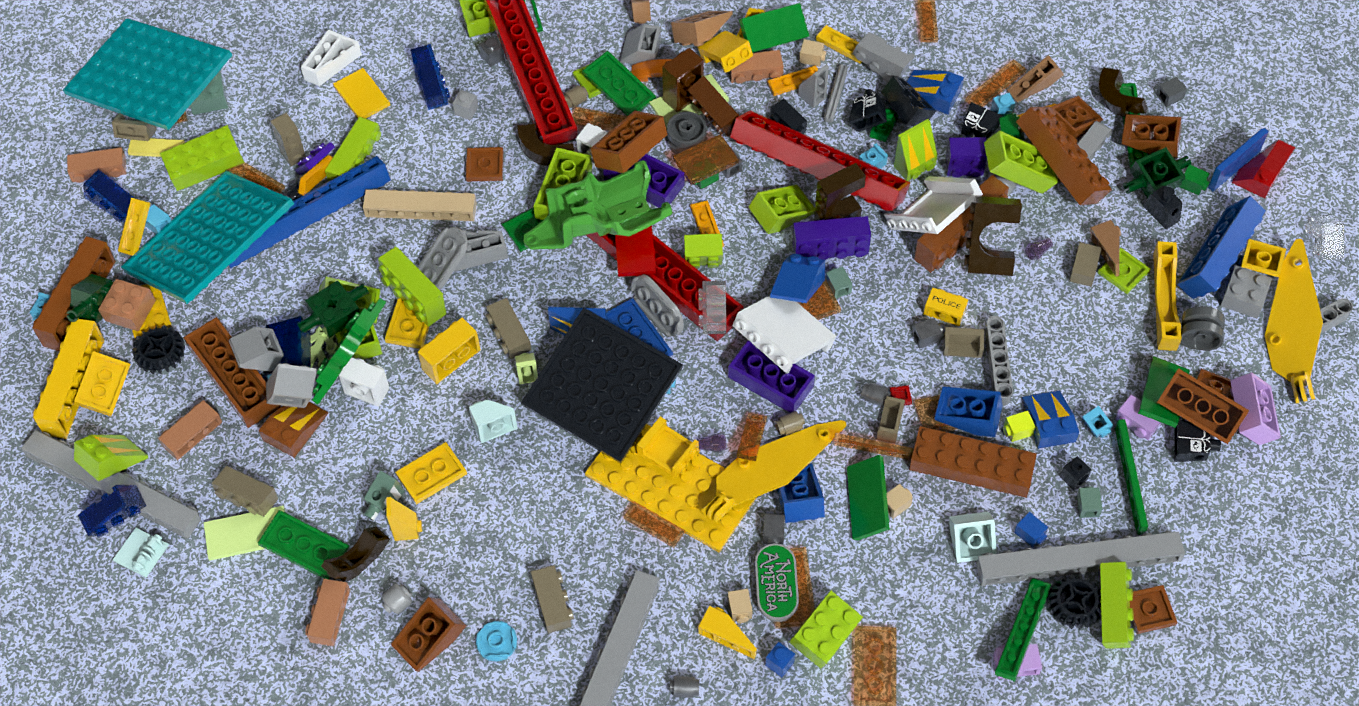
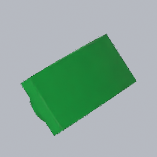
M885 108L887 122L873 127L869 137L887 142L899 117L892 109Z

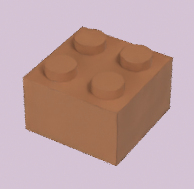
M116 279L98 310L106 322L139 332L156 300L149 288Z

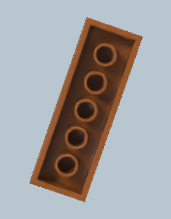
M1030 107L1016 121L1079 205L1099 203L1112 191L1109 181L1101 176L1098 172V167L1088 159L1086 151L1078 146L1076 138L1068 133L1066 125L1058 120L1052 108Z
M991 175L979 186L984 197L1008 198L1009 187L994 175ZM970 206L938 234L925 233L917 240L914 260L930 273L935 269L939 270L947 258L951 259L956 254L958 248L966 246V239L971 234V231H968V221L972 220L973 214H970Z
M86 236L84 241L80 243L78 251L69 262L68 268L61 275L58 285L52 290L51 297L44 304L41 314L33 323L32 328L43 347L60 352V344L66 337L68 325L71 324L67 318V312L70 310L71 288L91 274L107 278L116 261L106 242Z
M217 317L183 337L188 349L247 428H250L281 408L280 405L267 404L266 382L257 370L239 368L229 343L232 337Z
M919 426L909 470L1027 498L1037 453Z

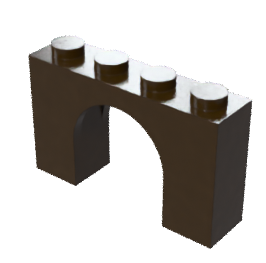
M856 163L817 181L814 221L861 217L862 207L853 195L843 199L847 195L865 187L866 175Z
M975 196L974 202L970 204V214H973L972 220L968 221V231H971V234L966 239V249H969L968 255L964 256V266H967L968 273L1013 276L1014 252L988 249L980 242L979 238L983 229L992 223L1020 224L1021 199Z

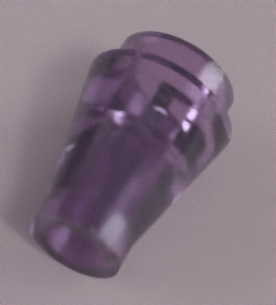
M1047 237L1029 243L1025 248V253L1029 259L1038 260L1053 247V242Z
M720 433L697 439L699 441V450L714 452L726 450L725 434L720 435Z

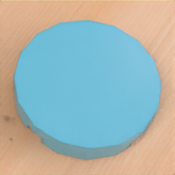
M503 621L487 623L477 633L476 645L478 652L489 661L498 662L507 659L517 647L515 630Z

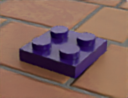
M331 142L317 145L310 151L311 154L302 158L297 163L296 173L301 175L312 169L335 146Z

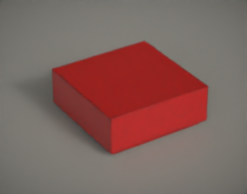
M909 385L890 387L891 397L905 400L904 405H912Z

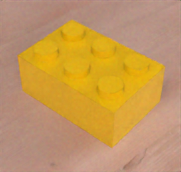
M463 318L454 321L444 332L438 333L431 342L424 344L418 351L422 370L436 384L441 382L481 350L477 331Z

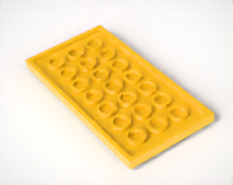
M646 424L621 464L600 452L585 472V476L719 553L757 499L756 497L732 507L717 523L701 513L702 508L716 496V477L726 468L698 454L694 460L691 459L689 461L686 471L683 474L680 473L675 479L637 454V444L651 428L648 424Z

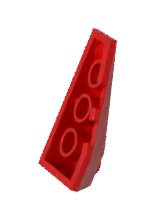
M1277 140L1241 167L1231 183L1265 199L1295 147Z

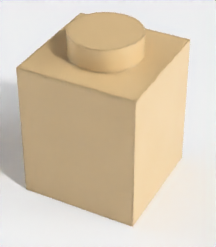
M804 39L799 63L820 67L821 61H825L827 51H824V43Z
M901 484L887 492L888 514L892 519L912 505L913 497L911 492L907 488H903Z
M748 589L729 591L728 604L732 620L737 621V623H745L752 619L753 611Z

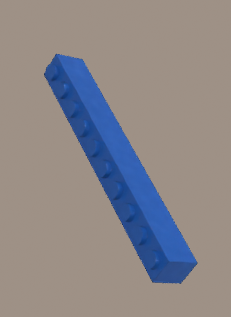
M375 156L294 200V205L274 225L270 226L261 237L257 238L247 250L242 252L229 267L232 268L240 265L241 262L256 256L267 248H271L274 244L289 238L294 233L304 230L307 226L320 221L325 216L338 211V209L347 204L353 203L358 198L365 196L366 190H373L384 186L391 181L385 163L378 156Z

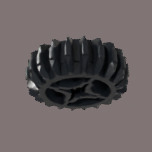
M156 325L155 329L149 327L148 332L142 331V336H136L137 342H133V359L137 362L138 367L143 368L146 373L150 370L154 375L157 370L158 373L162 374L163 369L169 372V367L172 366L176 369L175 362L181 363L180 357H184V340L179 332L174 331L172 327L167 328L165 325L162 328Z
M1072 574L1069 579L1064 576L1061 581L1057 580L1055 586L1051 587V593L1048 595L1050 600L1048 607L1052 608L1050 611L1051 615L1057 614L1056 621L1061 620V618L1063 619V626L1068 622L1071 623L1070 628L1072 629L1077 624L1080 630L1083 624L1088 628L1091 622L1095 624L1098 618L1101 617V589H1095L1097 584L1096 582L1090 584V578L1082 580V575H1079L1078 579H1075V576ZM1066 591L1068 599L1061 603L1060 594ZM1091 600L1092 609L1087 612L1085 604Z

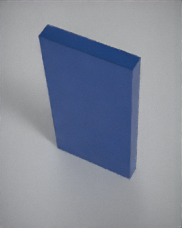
M1265 128L1260 129L1215 168L1208 188L1214 192L1241 167L1254 158L1261 151L1269 131Z
M633 298L606 312L608 322L667 356L673 355L672 350Z

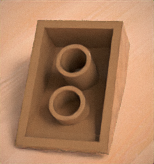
M706 11L671 22L674 43H682V46L691 45L692 43L694 46L704 45V41L711 40L732 16V11Z

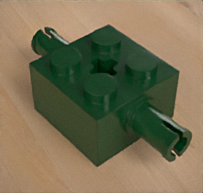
M1167 147L1136 160L1130 170L1135 179L1123 183V189H1128L1125 192L1130 194L1141 188L1148 199L1154 191L1162 186L1173 189L1178 188L1186 177L1182 169L1188 167L1189 164L1191 165V160L1186 161L1189 158L1186 155L1175 160Z
M91 274L71 288L70 310L67 312L68 320L75 322L78 319L95 321L96 324L100 322L103 317L98 309L114 282L110 279Z
M337 280L305 300L311 315L298 322L297 326L304 334L318 325L328 338L345 329L346 324L356 312L360 313L355 301L368 295V289L362 283L348 292Z

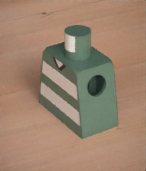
M379 471L364 498L369 505L364 513V516L374 521L379 512L387 516L386 497H391L398 501L405 492L395 478Z

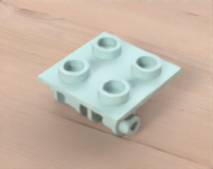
M135 528L113 561L146 578L169 544L162 541V537L157 534L152 536Z

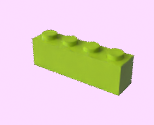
M362 117L357 119L325 169L327 180L331 181L364 163L365 157L372 152L373 144L375 141L378 142L381 137L378 123Z
M1126 562L1100 563L1102 644L1108 649L1131 648V641H1134V630L1130 628V621L1134 620L1133 609L1130 608V601H1133L1132 588H1129V581H1132V569L1128 568Z

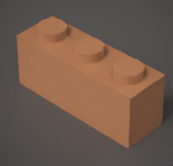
M780 50L753 53V57L729 71L731 83L740 84L745 81H760L766 78L773 79L783 76L784 65Z
M122 147L67 155V173L71 181L77 183L91 179L101 180L105 177H120L127 174L126 156Z
M203 400L196 404L184 417L179 418L170 429L165 430L158 439L162 447L178 461L218 427L222 420L219 414Z
M323 579L322 586H318L317 603L312 606L311 623L307 624L305 631L310 643L328 646L335 645L350 593L347 582Z

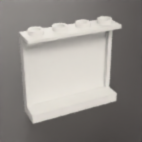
M928 176L924 180L929 189L901 214L885 213L884 216L887 219L888 226L893 230L938 234L966 210L971 202H974L975 196H982L983 194L975 179Z
M770 296L739 311L732 325L787 374L794 363L817 350L822 349L827 352L832 347L836 338L835 334L797 302L770 298Z

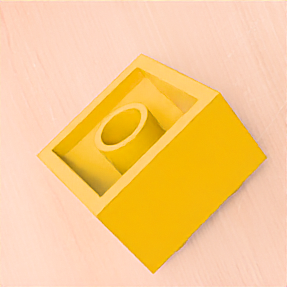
M1249 239L1240 267L1279 277L1286 249Z

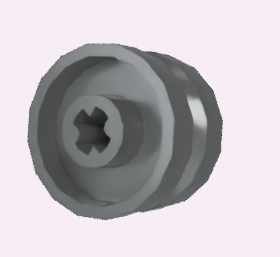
M689 111L680 112L669 120L667 125L668 147L673 153L682 157H693L705 149L707 128L706 122L700 115Z
M1196 306L1183 312L1181 318V343L1185 347L1211 351L1222 346L1224 342L1223 329L1225 327V317L1220 310L1207 306Z

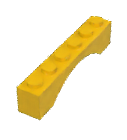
M1158 241L1153 253L1157 350L1177 351L1182 340L1181 322L1176 306L1177 242Z

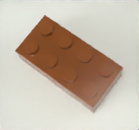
M639 111L632 112L590 148L595 167L619 173L628 171L632 165L638 162L640 158L668 135L663 116Z
M1179 368L1157 402L1226 444L1230 442L1249 412L1245 407Z

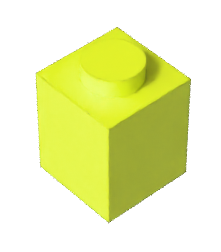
M1025 411L1006 417L1003 432L1006 437L1009 436L1011 442L1033 436L1036 426L1029 412Z

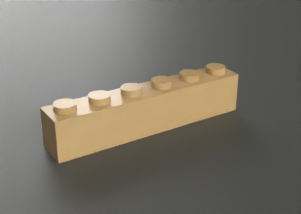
M373 189L365 191L363 210L365 217L475 221L477 202L475 194L468 192L444 193Z

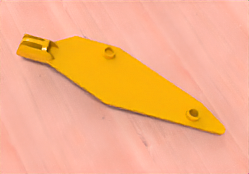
M1302 239L1294 241L1283 261L1265 332L1272 370L1291 382L1295 403L1297 404L1300 401L1296 387H1300L1302 399L1306 402L1308 398L1305 386L1308 385L1311 400H1315L1310 377L1323 325Z
M839 420L816 424L740 454L716 477V496L702 508L701 513L717 523L732 507L789 484L846 428L847 423Z

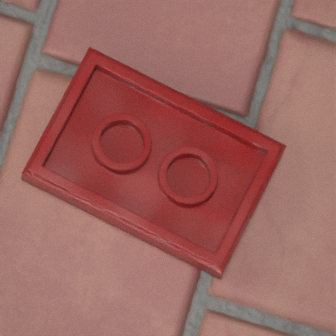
M652 226L631 236L615 235L618 277L656 274Z

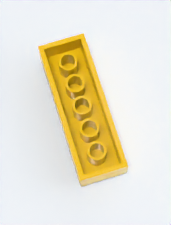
M78 319L75 322H71L67 327L66 337L60 344V352L58 357L54 359L51 374L47 377V385L45 390L41 392L38 407L33 412V419L42 433L46 432L52 437L67 439L79 408V406L73 404L93 351L100 353L105 341L95 321Z

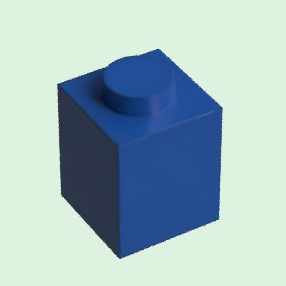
M1029 512L1016 525L1014 533L1033 548L1037 543L1041 545L1048 537L1046 535L1048 526Z
M778 642L767 655L765 666L782 678L794 664L795 653Z

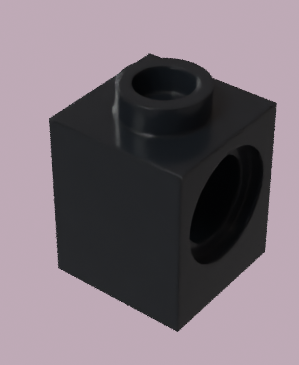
M1077 456L1063 467L1060 478L1074 491L1088 480L1092 469Z

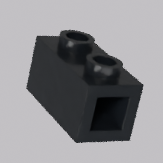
M785 99L770 107L771 120L805 134L807 120Z

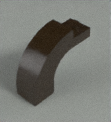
M1103 67L1099 77V90L1108 109L1122 117H1126L1128 112L1146 114L1148 107L1144 98L1126 96L1119 93L1124 80L1119 69Z
M535 124L517 125L519 143L523 153L537 164L549 166L556 148L574 151L573 143L548 145L541 142L536 135Z
M377 526L366 528L348 552L342 556L324 560L321 567L334 579L339 578L343 582L350 581L379 557L390 538Z

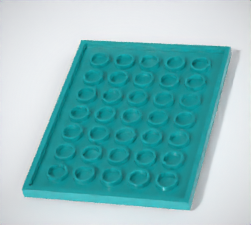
M126 18L66 85L63 92L70 97L170 130L233 55L230 50Z
M225 171L125 262L121 268L125 273L188 304L203 289L208 287L209 283L219 276L225 268L233 263L242 252L247 250L257 238L261 237L270 226L274 225L294 205V202L287 196Z

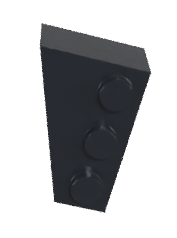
M892 76L881 91L885 97L884 99L891 105L906 126L914 127L926 119L930 120L936 112L903 77Z

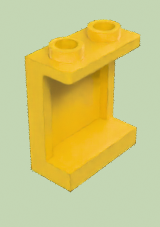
M726 30L698 47L704 63L707 64L715 60L721 63L723 71L726 73L753 57L749 41Z
M661 416L637 444L638 455L675 479L680 473L683 474L686 471L689 461L691 459L694 460L700 451L699 441L695 439L691 442L667 426V421Z

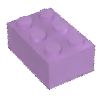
M1252 372L1230 380L1232 387L1230 392L1234 402L1249 410L1238 428L1239 433L1258 445L1281 438L1271 386Z

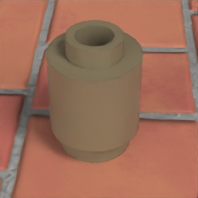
M577 85L563 94L569 109H573L587 100L588 92L585 87Z
M797 411L779 417L774 423L778 434L786 436L803 429L805 420L801 413L798 414Z

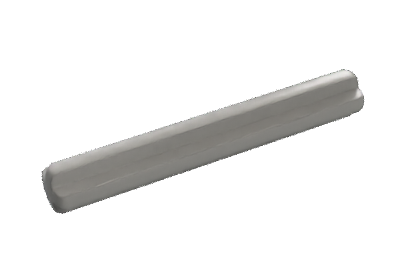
M840 64L824 114L825 122L832 123L848 71L847 65Z

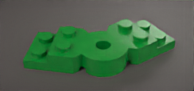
M381 298L376 303L372 301L368 308H364L360 313L356 312L352 319L348 321L345 326L347 331L330 357L328 359L325 357L319 365L316 373L318 374L317 383L312 392L314 394L313 402L316 404L321 402L340 375L343 367L347 365L358 349L362 339L371 328L386 301Z

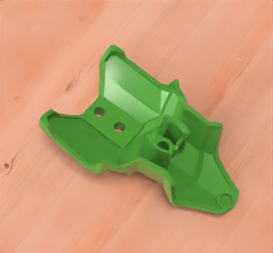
M643 160L636 162L633 169L606 181H599L592 172H588L582 181L570 183L556 189H546L548 216L536 227L524 234L523 240L525 247L531 250L565 249L572 244L574 237L595 232L600 237L608 233L631 236L670 216L673 213L672 208L668 202L662 203L659 208L652 209L649 207L646 201V194L651 176L648 166Z

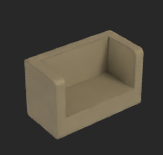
M121 113L112 121L114 138L149 141L156 132V126L142 121L125 120L124 115Z
M1079 242L1069 282L1092 287L1102 247Z
M945 327L943 356L982 358L984 351V329Z
M886 396L876 440L896 444L905 400Z

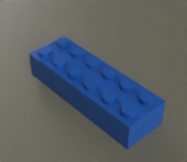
M1251 196L1227 206L1176 285L1192 299L1203 297L1210 292H1216L1221 286L1220 282L1229 274L1231 265L1238 260L1239 252L1246 247V241L1255 233V227L1262 222V216L1266 210Z

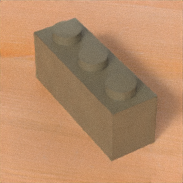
M284 113L270 122L280 153L288 164L293 166L297 165L306 155L297 126L289 115Z
M505 298L486 306L487 314L485 318L488 324H492L495 328L493 333L497 340H501L502 344L500 346L503 353H508L510 359L515 356L531 351L530 340L508 299Z
M228 466L212 482L217 497L223 500L227 499L237 507L242 506L254 515L259 514L264 517L278 500L273 487Z
M555 565L531 571L548 634L572 627L571 620L574 619L571 607L567 608L566 602L569 599L566 589H561L560 584L563 583L561 572H556Z

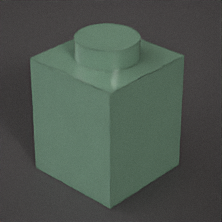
M844 267L833 268L826 272L825 283L834 299L852 292V282Z
M1092 486L1079 488L1076 496L1079 518L1100 517L1103 510L1100 488H1093Z

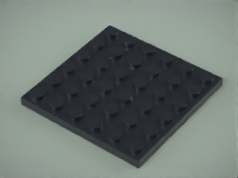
M583 308L521 401V405L621 464L682 370L683 364Z

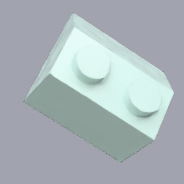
M490 400L478 401L469 407L472 423L481 443L518 429L515 411L512 407Z
M989 512L949 516L950 535L957 563L978 560V556L984 553L997 554L995 521Z

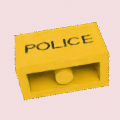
M932 287L925 304L924 315L960 326L969 299Z

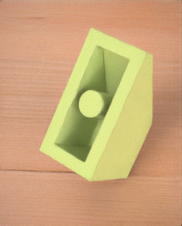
M523 353L515 356L519 384L535 382L538 373L534 353Z

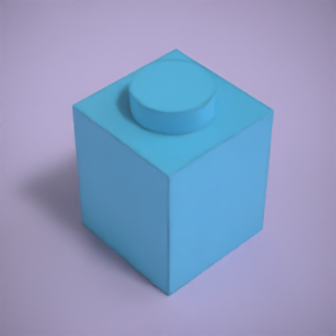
M153 204L149 208L145 226L157 234L171 219L168 214Z

